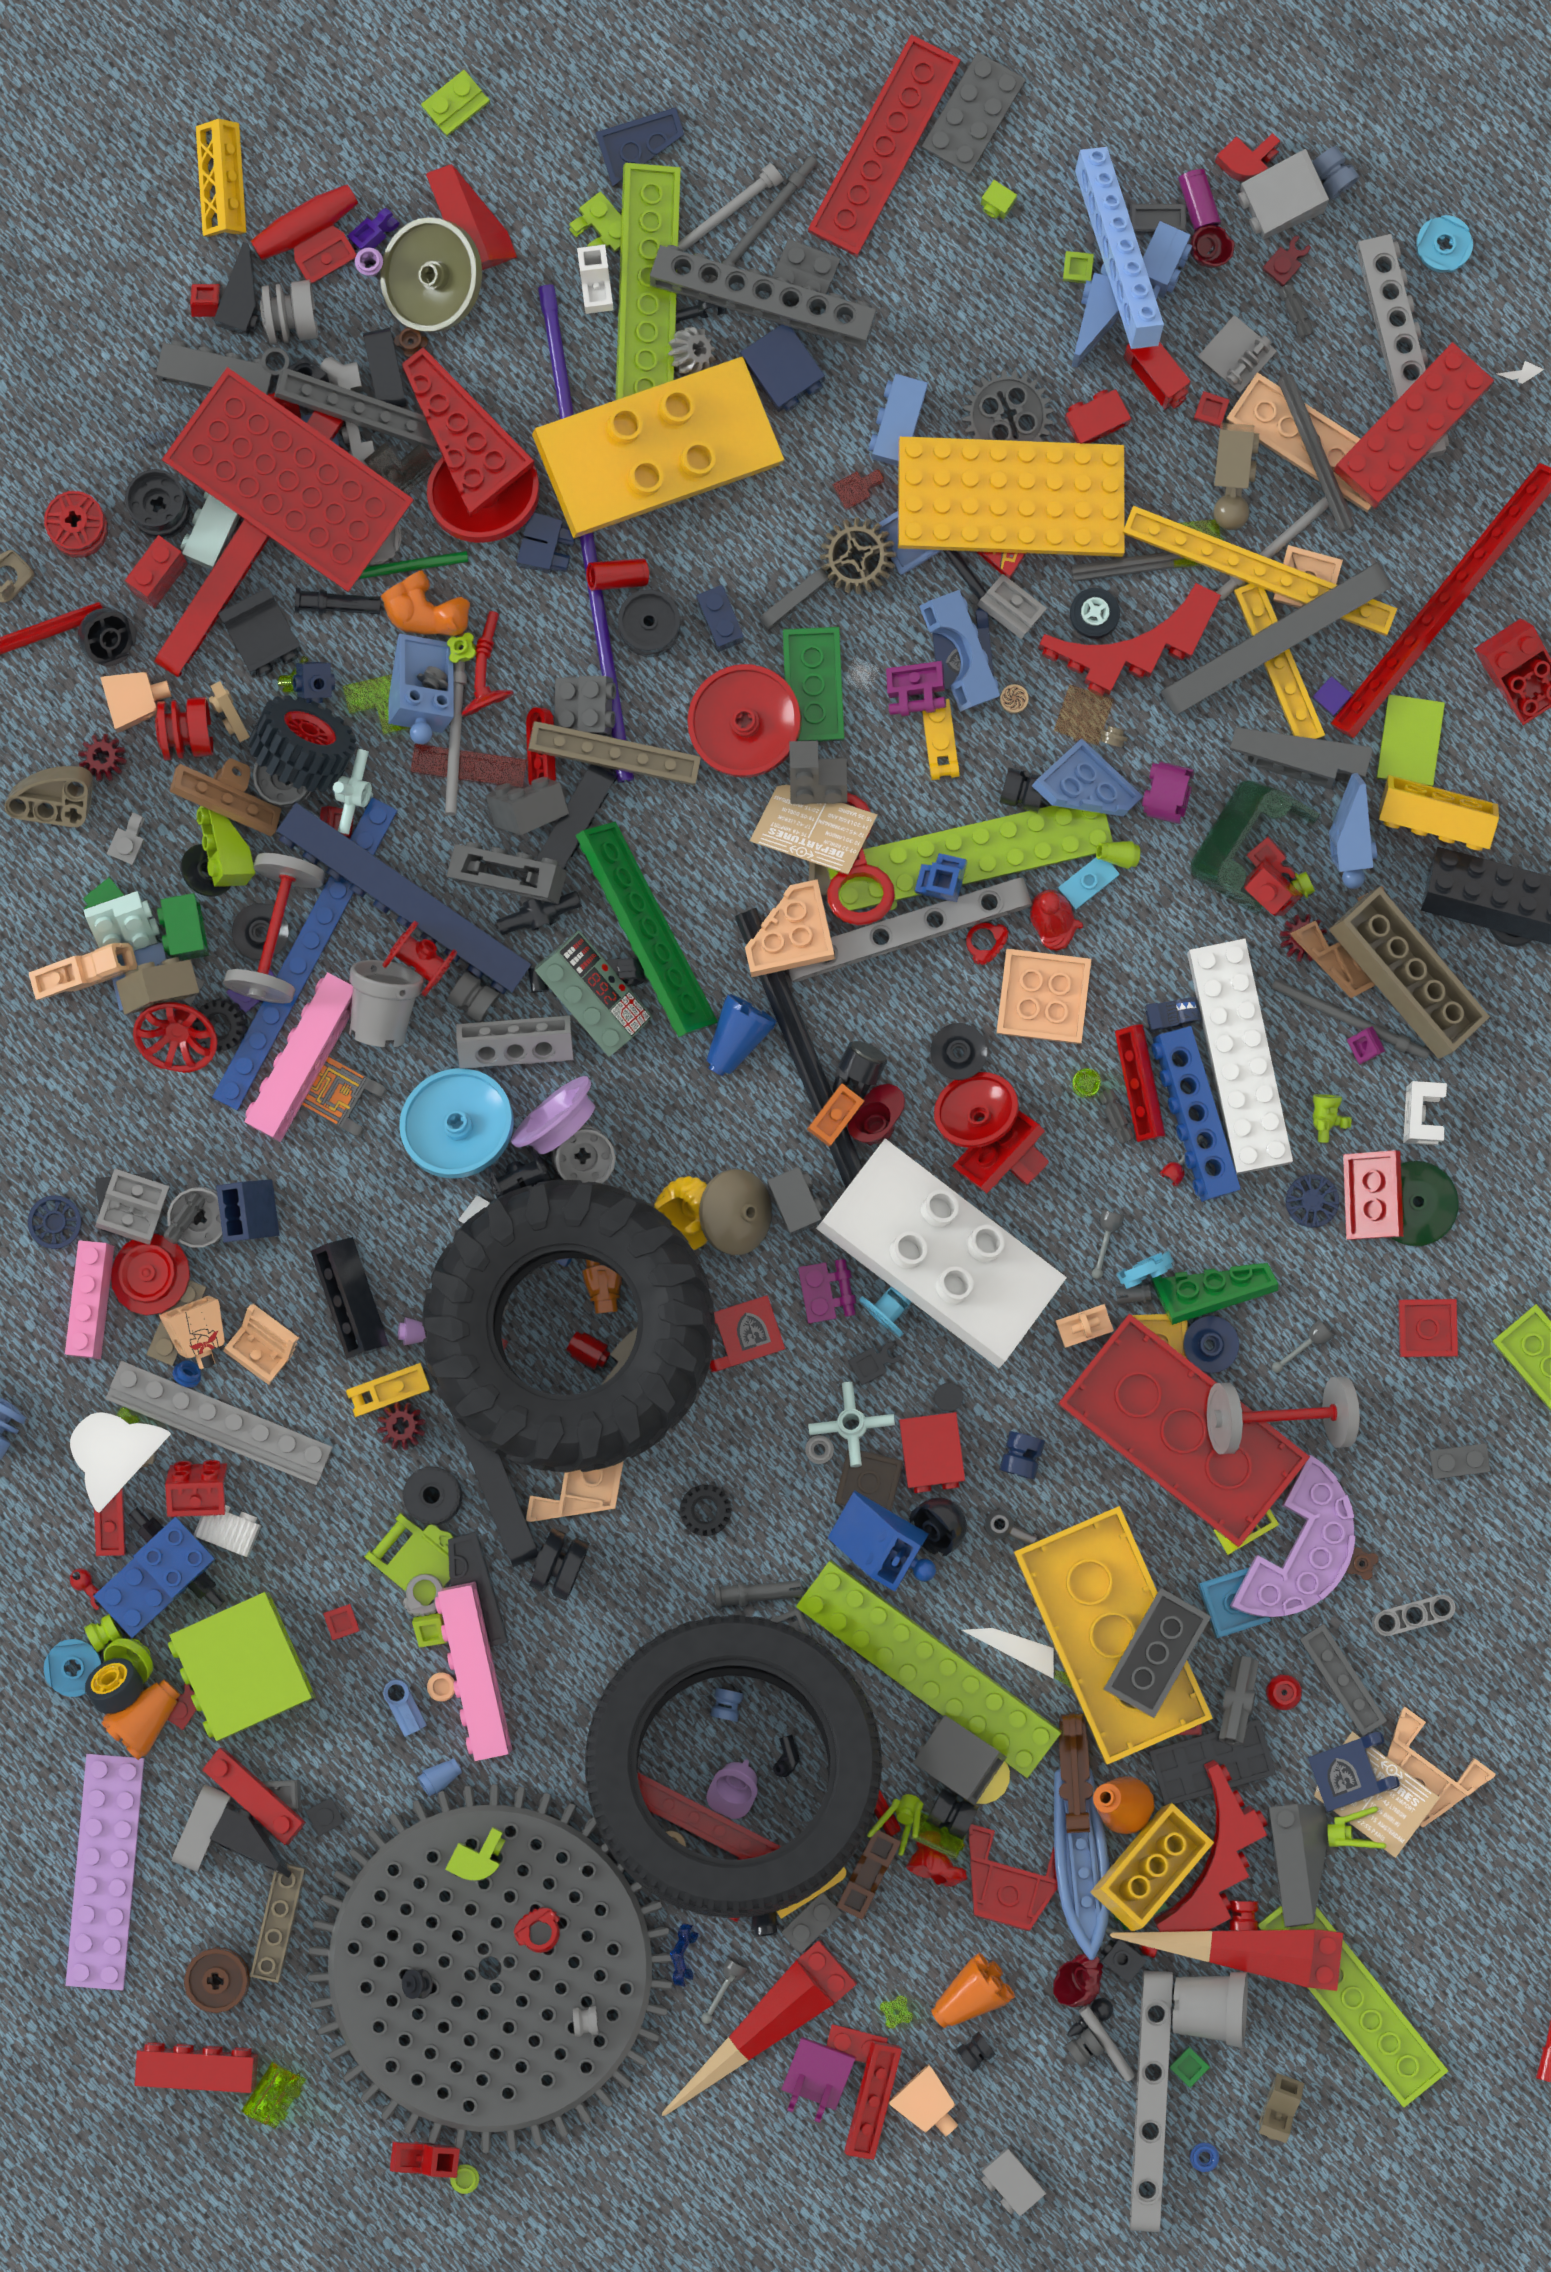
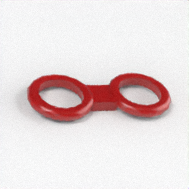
M847 793V803L844 804L871 812L866 802L854 794ZM861 848L849 874L839 871L831 879L827 890V898L834 915L842 921L853 925H868L882 919L890 911L895 899L894 885L889 876L880 868L868 865L863 848ZM855 877H868L880 884L883 890V897L874 909L867 912H854L844 907L839 900L841 887L848 880Z

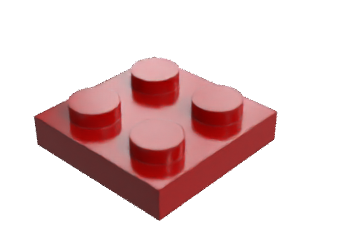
M1457 1299L1398 1300L1399 1357L1458 1356Z

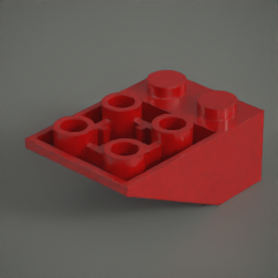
M1520 618L1474 648L1483 667L1522 725H1525L1551 708V658L1532 624Z

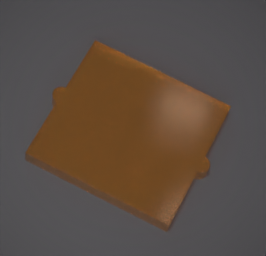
M1070 684L1054 731L1073 737L1074 741L1082 738L1085 742L1098 746L1102 735L1100 734L1101 729H1104L1114 699L1096 695Z

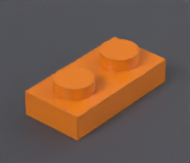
M840 1084L808 1126L807 1130L828 1147L831 1146L864 1100L844 1084Z

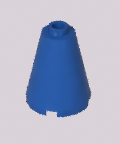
M728 994L724 1000L706 1059L710 1063L708 1068L721 1076H724L725 1073L731 1074L769 1034L777 1022L765 1011L762 1010L760 1012L751 1006L750 1002L733 994Z

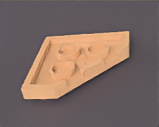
M818 879L790 885L783 894V899L776 908L772 909L761 924V929L757 935L748 942L745 950L751 977L835 959Z

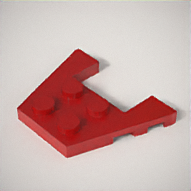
M971 1824L968 1829L973 1916L1029 1932L1058 1888L1054 1847L1045 1876L988 1860L995 1831Z

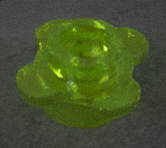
M899 1995L895 2000L890 2002L883 2001L881 2003L880 2010L885 2014V2024L888 2028L893 2029L902 2022H911L913 2015L906 2006V1997ZM895 2009L899 2010L898 2015H895L893 2013Z

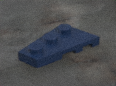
M676 107L595 133L612 187L623 180V165L625 163L645 164L684 136Z

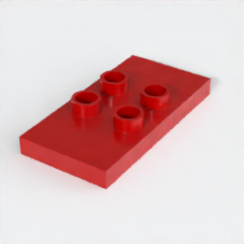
M1129 1313L1057 1405L1235 1546L1240 1547L1305 1465L1310 1456L1267 1422L1243 1423L1241 1442L1235 1454H1218L1213 1448L1207 1427L1208 1396L1210 1389L1217 1382ZM1240 1401L1242 1412L1252 1411Z

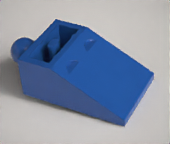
M854 1490L828 1539L867 1575L893 1591L897 1590L909 1568L913 1570L914 1576L922 1582L930 1581L936 1574V1567L931 1560L916 1559L929 1534Z

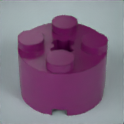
M1161 761L1159 764L1153 763L1149 776L1152 787L1151 791L1146 790L1142 802L1144 807L1143 813H1147V817L1181 825V817L1185 816L1192 787L1188 786L1189 779H1194V769Z

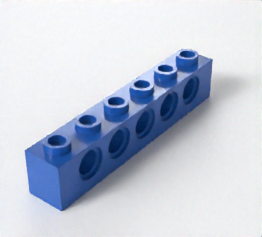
M1188 1026L1159 1034L1152 1039L1151 1049L1154 1058L1159 1060L1161 1066V1083L1168 1089L1170 1096L1168 1098L1169 1109L1172 1114H1175L1178 1122L1176 1126L1177 1136L1181 1142H1184L1187 1151L1184 1157L1187 1167L1192 1169L1195 1178L1193 1180L1195 1194L1200 1196L1201 1202L1241 1190L1192 1027ZM1173 1054H1178L1182 1058V1067H1178L1173 1063ZM1181 1081H1186L1190 1085V1094H1185L1181 1090ZM1190 1108L1198 1112V1121H1193L1189 1117L1188 1112ZM1198 1135H1202L1207 1140L1206 1149L1201 1148L1197 1144ZM1207 1162L1214 1165L1216 1170L1214 1176H1210L1206 1172L1205 1164Z

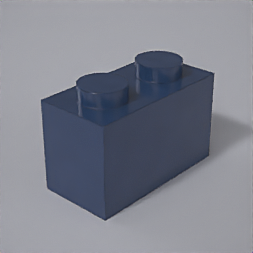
M723 585L697 594V603L717 651L720 652L743 643L744 635Z

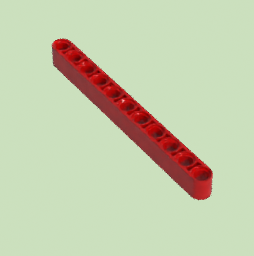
M314 411L307 424L333 441L344 420ZM244 519L159 651L154 663L177 678L182 675V668L186 663L189 664L218 620V613L227 606L270 539L269 536Z

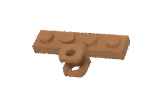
M230 758L225 762L223 768L215 773L213 778L182 764H179L175 769L169 792L268 836H272L276 832L281 808L244 792L248 787L250 779V768L248 765ZM232 768L238 769L241 775H235L232 772Z

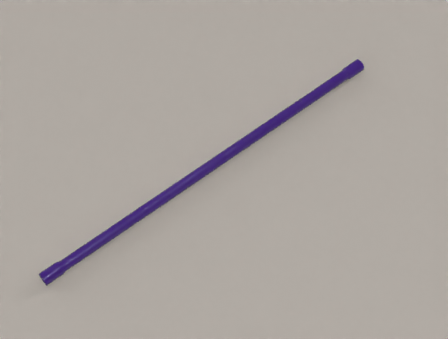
M543 285L538 287L541 311L545 320L560 419L574 415L558 319V304L555 286ZM593 532L580 536L585 575L588 563L598 562ZM588 587L602 676L613 678V682L616 685V697L612 699L615 726L611 729L612 738L627 741L603 591H591ZM616 770L618 783H623L624 780H628V782L634 781L633 773Z

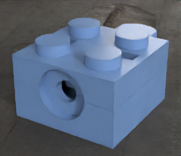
M1161 221L1143 256L1156 299L1158 296L1164 298L1167 291L1173 292L1181 272L1177 268L1178 266L1184 268L1193 246L1188 244L1190 234Z

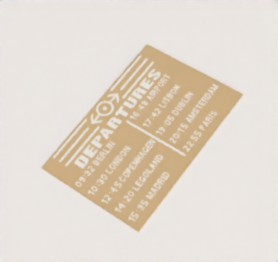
M786 784L776 787L750 841L849 874L877 814L844 803L791 804L790 785Z
M1352 1732L1343 1744L1357 1740L1360 1737ZM1374 1747L1366 1749L1377 1781L1388 1776H1397L1400 1786L1333 1811L1339 1816L1344 1817L1376 1806L1378 1808L1377 1812L1349 1823L1372 1841L1385 1843L1386 1848L1384 1850L1396 1858L1440 1797ZM1317 1785L1314 1797L1324 1803Z

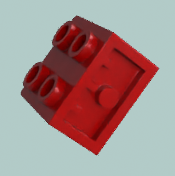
M207 1460L203 1464L178 1461L174 1465H170L165 1483L167 1517L225 1515L224 1482L227 1473V1463H220L218 1460Z

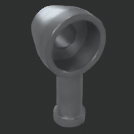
M994 1511L986 1518V1531L993 1538L1003 1539L1011 1536L1027 1545L1035 1543L1038 1537L1036 1534L1032 1535L1014 1526L1012 1517L1005 1511ZM995 1520H1004L1005 1527L1002 1530L996 1529L994 1527Z

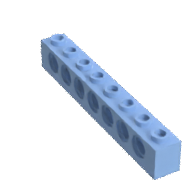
M1100 147L1080 150L1075 173L1131 349L1158 346L1164 323L1108 148Z

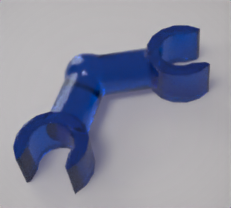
M682 1924L678 1930L679 1940L670 1952L675 1968L673 1982L675 1985L683 1987L686 1986L684 1977L693 1980V1972L691 1969L686 1968L683 1956L688 1945L695 1943L699 1934L697 1932L690 1933L693 1927L690 1924Z

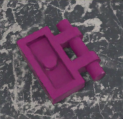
M942 661L886 668L887 694L889 698L899 697V703L889 704L890 715L901 714V716H910L911 712L926 711V713L936 712V709L946 708L945 697L934 698V692L945 691ZM924 694L923 700L909 701V696Z
M846 1259L835 1261L836 1272L828 1273L826 1262L798 1267L808 1324L836 1319L835 1307L843 1306L845 1317L856 1315L854 1304L857 1303L856 1296L852 1295L850 1285L852 1275L851 1270L847 1269ZM838 1281L841 1297L833 1299L830 1282Z

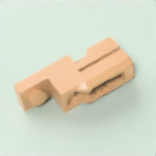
M112 943L83 956H73L29 972V977L35 999L43 1000L65 991H78L124 975L127 971L137 969L138 965L133 947L129 943ZM122 954L125 966H121L118 963L117 956Z

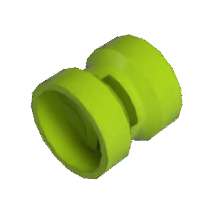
M110 1614L102 1617L101 1624L91 1623L84 1627L87 1637L96 1652L105 1649L109 1641L112 1642L115 1639L123 1638L120 1630L117 1631L114 1625L115 1620Z

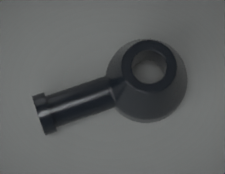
M698 300V305L681 310L676 309V324L698 316L708 318L709 316L705 311L708 308L718 307L717 315L724 314L726 308Z

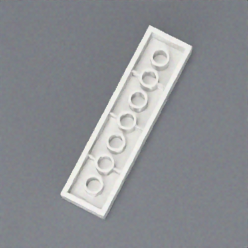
M1246 939L1191 949L1187 955L1228 1148L1236 1175L1291 1164L1293 1159Z

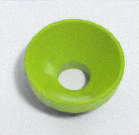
M115 1639L104 1650V1661L114 1658L129 1660L143 1679V1684L153 1672L150 1651L148 1647L142 1645L137 1639Z

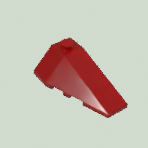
M452 164L426 173L442 218L459 225L470 235L478 249L482 270L517 258L507 230Z

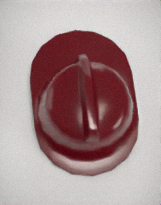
M881 1084L873 1088L864 1097V1102L848 1122V1131L855 1140L865 1142L871 1146L873 1144H880L884 1139L888 1140L892 1136L895 1122L905 1107L903 1092L892 1084Z

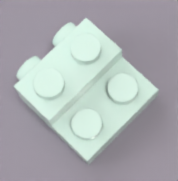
M138 891L84 910L86 920L99 948L112 943H129L133 947V951L158 943L156 935L160 934L159 927L155 918L149 919V917L153 916L147 900L142 902Z

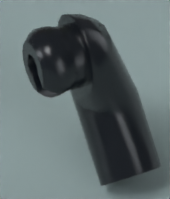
M793 1734L779 1738L783 1754L773 1766V1772L778 1777H787L792 1774L800 1760Z

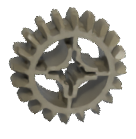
M855 517L854 526L852 527L850 521L845 519L843 521L844 530L840 526L835 525L833 528L838 534L836 536L830 533L826 534V537L832 540L830 545L826 543L821 545L823 549L829 550L828 554L820 555L821 560H829V563L823 565L822 568L824 571L832 570L828 575L829 581L838 577L835 583V587L838 589L846 583L845 592L851 593L854 585L857 594H862L863 585H865L868 592H873L872 582H875L878 587H882L883 583L879 577L881 575L887 579L891 577L889 573L885 572L886 566L891 569L895 568V564L888 562V558L897 557V553L888 552L887 549L895 546L894 541L884 542L890 533L884 531L878 534L882 527L879 523L875 524L871 529L872 520L867 518L863 526H861L860 518ZM855 533L869 534L875 539L877 544L863 547ZM845 538H848L847 552L837 559V551L840 544ZM856 547L861 552H867L864 553V557H861L863 560L860 563L854 559L850 560L853 554L856 555L853 553ZM880 553L879 563L876 569L869 575V561ZM854 565L857 572L860 573L861 579L848 578L839 568Z

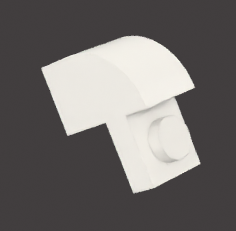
M605 245L577 248L585 313L612 311L613 302Z

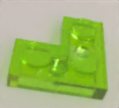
M392 674L344 685L343 690L349 714L377 708L383 735L411 729L410 727L389 724V693Z

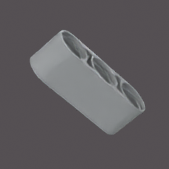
M1436 1595L1385 1609L1373 1616L1372 1628L1378 1635L1391 1636L1442 1622L1454 1615L1455 1603L1449 1596ZM1440 1599L1444 1600L1448 1605V1611L1443 1616L1437 1615L1434 1611V1604ZM1411 1607L1417 1608L1421 1615L1420 1620L1415 1624L1410 1623L1406 1618V1613ZM1383 1615H1388L1393 1620V1626L1387 1632L1381 1630L1378 1624L1379 1619Z
M207 1784L203 1786L175 1849L172 1862L197 1873L202 1866L201 1862L204 1856L207 1855L212 1843L210 1837L228 1801L230 1802L231 1796L228 1793Z

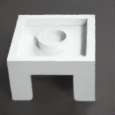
M1412 1081L1406 1087L1403 1143L1438 1145V1142L1444 1141L1443 1126L1422 1125V1122H1425L1426 1105H1423V1101L1439 1102L1440 1098L1446 1096L1447 1083Z

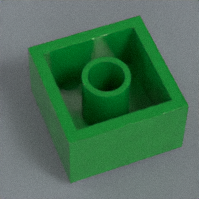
M195 893L160 899L162 907L157 908L160 925L162 924L163 928H166L167 935H162L164 951L167 952L168 956L172 958L179 957L180 961L209 956L200 900Z

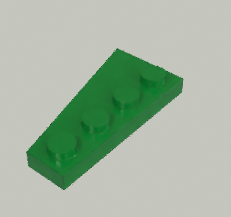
M1268 1263L1233 1266L1228 1271L1206 1269L1201 1274L1187 1275V1272H1178L1173 1277L1161 1278V1275L1152 1278L1151 1276L1152 1286L1172 1325L1278 1291V1282Z

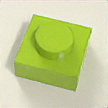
M1066 251L1063 281L1085 284L1086 280L1091 281L1094 254Z
M436 1613L413 1618L412 1624L419 1648L447 1643L444 1642L441 1626L445 1625L442 1614Z

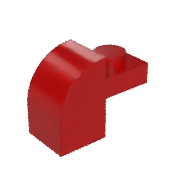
M1272 133L1252 152L1236 136L1217 154L1215 163L1231 178L1245 182L1268 169L1263 161L1269 164L1278 155L1279 151L1277 148L1279 147L1280 140Z
M393 2141L390 2171L418 2173L430 2177L457 2178L460 2149L443 2144Z

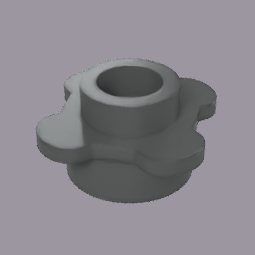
M428 666L424 674L419 673L417 676L425 688L441 690L448 687L446 682L447 675L439 668Z

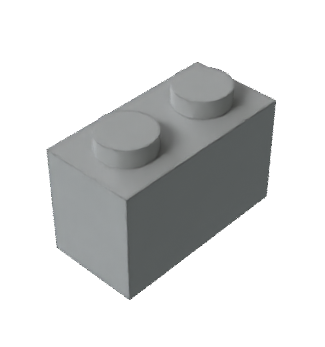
M1008 2147L981 2169L985 2175L981 2180L991 2192L997 2189L1004 2197L1000 2202L1010 2214L1016 2212L1021 2216L1046 2194L1044 2189Z

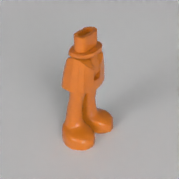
M586 1260V1269L582 1270V1276L589 1296L592 1297L590 1301H594L595 1314L617 1312V1299L620 1298V1295L616 1294L620 1293L622 1277L602 1264L600 1265V1263Z

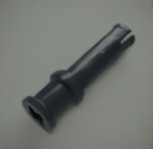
M296 587L295 613H299L301 610L317 611L319 615H323L326 611L380 615V596L330 594L324 589L315 592L302 591L301 588Z

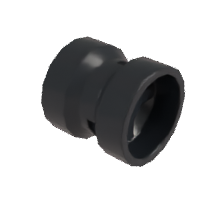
M979 2031L972 2036L971 2042L962 2044L956 2049L973 2072L980 2067L984 2059L990 2060L996 2055Z

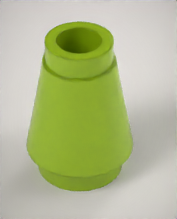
M1132 841L1099 843L1096 849V857L1099 860L1129 869L1138 865L1140 847Z

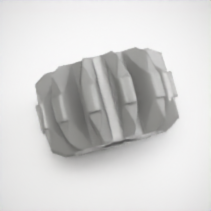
M687 327L685 330L677 331L674 334L675 339L669 342L673 350L668 355L674 357L672 366H679V373H688L690 375L710 368V363L716 360L711 354L716 347L710 345L712 337H705V329L696 330L695 327Z

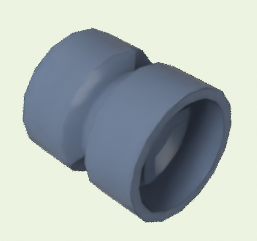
M1337 146L1326 150L1312 162L1320 181H1323L1325 192L1331 200L1340 196L1343 191L1351 188L1360 179L1359 174L1352 165L1344 164L1346 157Z

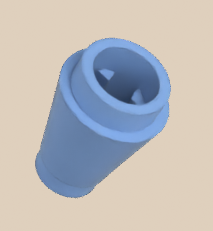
M453 1758L423 1770L417 1779L425 1793L430 1797L433 1794L438 1795V1792L447 1787L462 1771Z

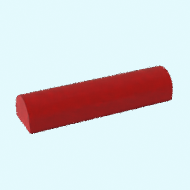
M1139 1024L1116 1030L1115 1036L1137 1142L1165 1137L1166 1134L1144 1026Z

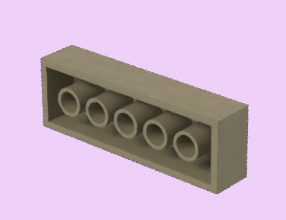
M1381 887L1366 894L1329 928V931L1438 1059L1454 1052L1490 1017Z

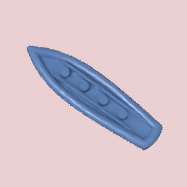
M1089 1768L1090 1778L1086 1782L1093 1786L1094 1795L1096 1787L1092 1770ZM1058 1769L1054 1773V1852L1058 1892L1064 1915L1073 1936L1088 1959L1094 1960L1103 1942L1110 1910L1090 1893L1110 1869L1103 1821L1094 1805L1092 1795L1090 1799L1085 1800L1086 1812H1089L1090 1832L1067 1833L1066 1813H1069L1068 1801L1061 1799L1059 1796V1788L1065 1782L1061 1780V1771Z

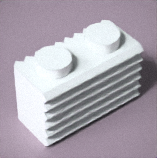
M225 1505V1515L201 1516L194 1532L195 1537L249 1557L262 1526L255 1523L257 1517L242 1511L240 1516L229 1513L231 1507Z

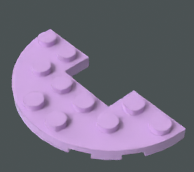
M1309 1455L1310 1458L1299 1471L1282 1504L1286 1509L1306 1519L1282 1568L1258 1555L1255 1556L1229 1607L1260 1617H1280L1295 1614L1308 1609L1328 1596L1346 1573L1355 1544L1352 1506L1348 1495H1345L1341 1485L1338 1483L1337 1477L1328 1467L1313 1456Z

